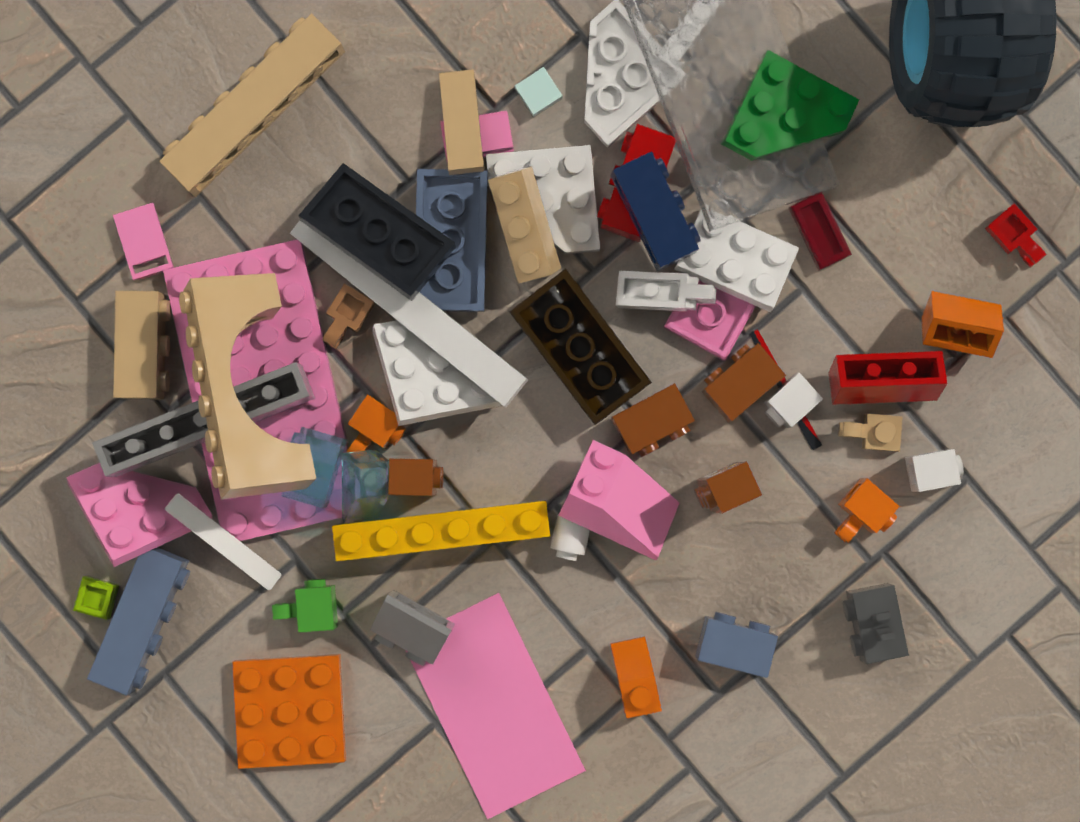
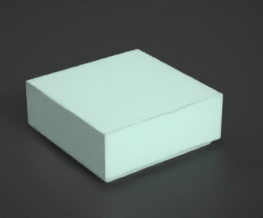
M544 67L514 86L533 117L563 99V95Z

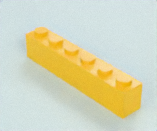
M546 500L332 526L336 561L550 537Z

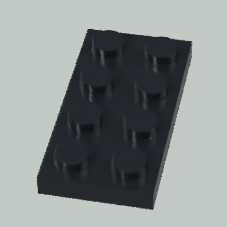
M344 163L298 215L301 222L411 301H413L456 248L454 241Z

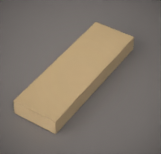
M474 69L439 73L449 175L483 172L484 162Z

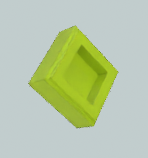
M83 576L73 611L105 620L110 619L120 585Z

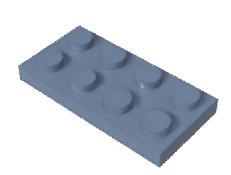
M417 169L416 215L454 241L456 246L420 291L422 295L442 311L484 312L487 170L449 175L448 169Z

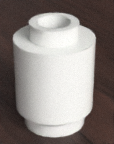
M557 515L550 548L557 550L556 557L576 561L578 554L585 555L590 530Z

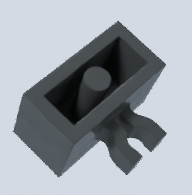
M884 583L846 591L848 600L843 601V609L846 620L853 623L855 635L850 636V643L854 656H859L860 661L866 664L909 656L895 585Z

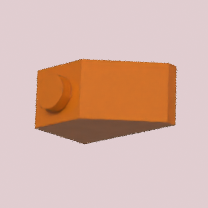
M645 636L610 643L626 719L661 712L655 675Z

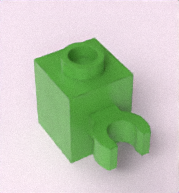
M325 579L305 580L304 587L295 589L296 602L272 605L273 620L297 618L298 633L334 630L338 627L335 585H326Z

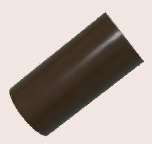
M566 268L509 311L594 425L601 422L652 383Z

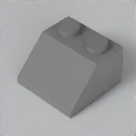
M393 590L386 596L370 630L376 633L375 640L392 649L395 644L408 651L405 655L407 658L424 666L426 661L433 665L455 624Z

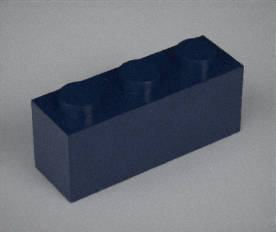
M651 151L612 171L611 178L657 272L695 254L699 250L697 243L701 242L699 233L692 222L687 224L681 212L685 210L683 200L677 190L671 191L666 181L669 178V173L661 158L655 159Z

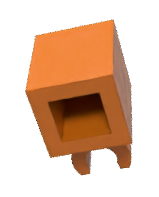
M367 394L348 422V425L360 433L346 453L360 461L372 442H375L382 448H387L389 443L395 446L403 436L406 428L398 426L394 411Z
M860 478L838 504L849 516L838 526L834 534L844 542L849 543L861 526L871 533H878L879 530L885 532L897 519L894 513L900 506L868 478Z

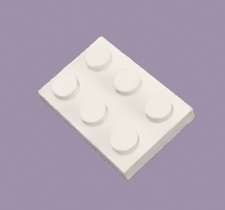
M703 205L694 223L701 242L697 243L699 250L695 254L677 262L674 270L688 273L690 277H698L699 281L705 284L714 285V288L771 312L775 307L799 247Z

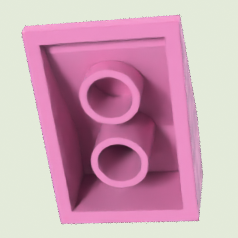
M593 440L558 516L651 559L657 560L679 502L628 456Z

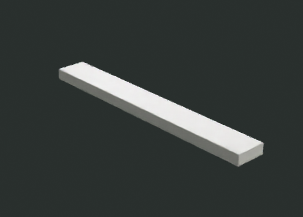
M301 221L290 232L292 236L504 407L507 408L528 381L525 376L420 292L413 301L409 300Z

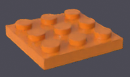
M340 654L234 660L232 662L238 769L342 763L346 761Z

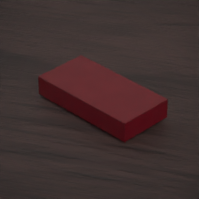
M822 192L788 208L818 271L852 255Z

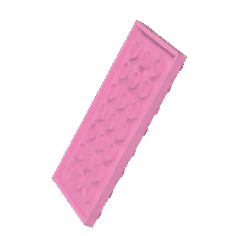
M292 240L163 270L192 403L199 400L201 390L199 382H195L192 375V363L195 357L193 348H189L186 342V327L189 325L187 314H183L180 309V292H183L190 278L275 273L282 307L272 320L255 323L237 336L230 361L233 387L297 362L303 366L315 396L313 400L255 422L262 430L275 438L290 443L310 444L316 480L307 489L221 499L219 488L216 489L212 482V467L215 466L213 454L207 451L205 442L201 443L219 525L239 541L363 513L351 456L346 453L349 446L326 345L322 340L324 336L303 244L299 240Z

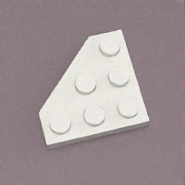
M619 0L611 2L590 21L584 123L608 148L686 79L684 72ZM657 55L675 65V67H669L657 59Z
M591 145L486 154L488 180L532 166L554 245L564 254L600 251Z
M398 320L373 325L372 332L398 426L501 405Z

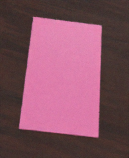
M499 593L446 618L455 625L433 665L426 661L425 665L422 666L410 660L487 819L586 771Z

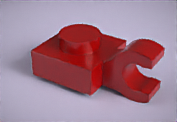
M1015 203L984 228L1007 254L1017 249L1023 261L1030 268L1047 255L1030 237L1038 229Z

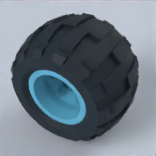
M892 0L889 24L890 69L895 92L909 114H913L914 117L928 120V123L951 128L989 126L1008 121L1016 115H1023L1029 111L1041 95L1052 67L1057 24L1055 0Z

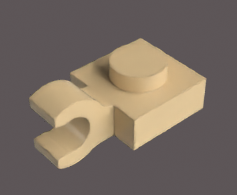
M864 414V424L839 422L838 436L863 438L862 449L900 452L903 417Z

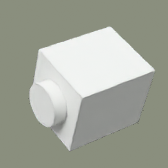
M797 373L763 403L768 408L765 414L777 427L784 425L786 428H792L823 398L800 373Z
M955 449L905 457L911 492H921L961 484L960 476H963L964 468L961 457L955 455Z

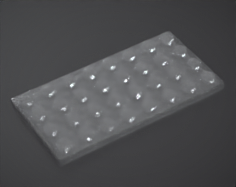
M623 0L709 232L839 186L822 139L790 150L776 152L754 161H750L721 145L763 54L770 50L793 63L770 0Z

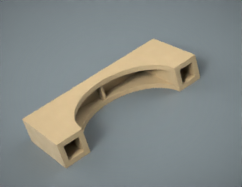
M275 273L190 278L183 292H180L179 304L181 312L187 314L189 326L186 327V342L189 348H193L195 357L192 363V375L194 381L200 384L201 395L199 396L198 406L201 417H206L208 427L205 433V445L207 451L213 454L215 466L212 467L211 474L214 487L216 489L219 488L221 499L307 489L316 480L310 444L286 442L262 430L242 408L231 379V353L237 336L255 323L272 320L282 307Z

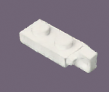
M619 271L616 306L624 309L696 310V303L715 304L717 290L714 288V285L698 284V277H690L688 273Z

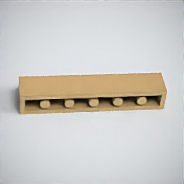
M312 13L306 19L303 17L298 19L289 29V36L281 43L275 42L264 53L265 59L256 68L251 66L245 70L239 77L238 81L240 83L231 92H223L215 100L214 108L205 117L201 115L188 127L190 132L180 141L175 140L171 142L163 151L164 157L159 162L195 197L345 53L341 42Z

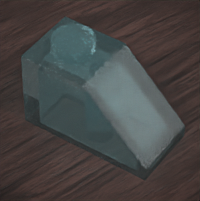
M377 450L342 453V522L352 523L378 520L389 497V460Z

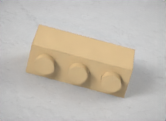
M532 166L489 179L488 182L518 284L552 275L561 269Z
M115 291L113 398L164 400V392L169 391L170 375L169 371H165V357L170 355L171 344L169 335H165V323L170 321L171 305L170 301L166 300V295L159 291Z

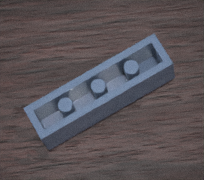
M158 547L138 556L87 677L88 680L126 696L134 692L136 688L141 689L149 673V669L145 668L149 656H155L162 643L163 636H160L159 632L163 623H169L175 612L177 604L172 602L177 589L182 590L189 578L190 570L186 569L189 560Z

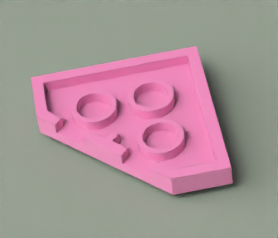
M100 463L66 477L68 486L113 567L191 532L189 528L165 510V507L177 493L212 519V514L196 487L134 471L118 477H106Z

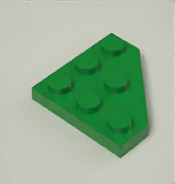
M767 50L759 62L721 145L750 161H754L776 152L809 144L818 139L841 134L847 129L860 99Z

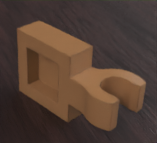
M344 283L326 312L334 321L322 339L324 343L337 349L348 328L358 333L374 307L375 302Z

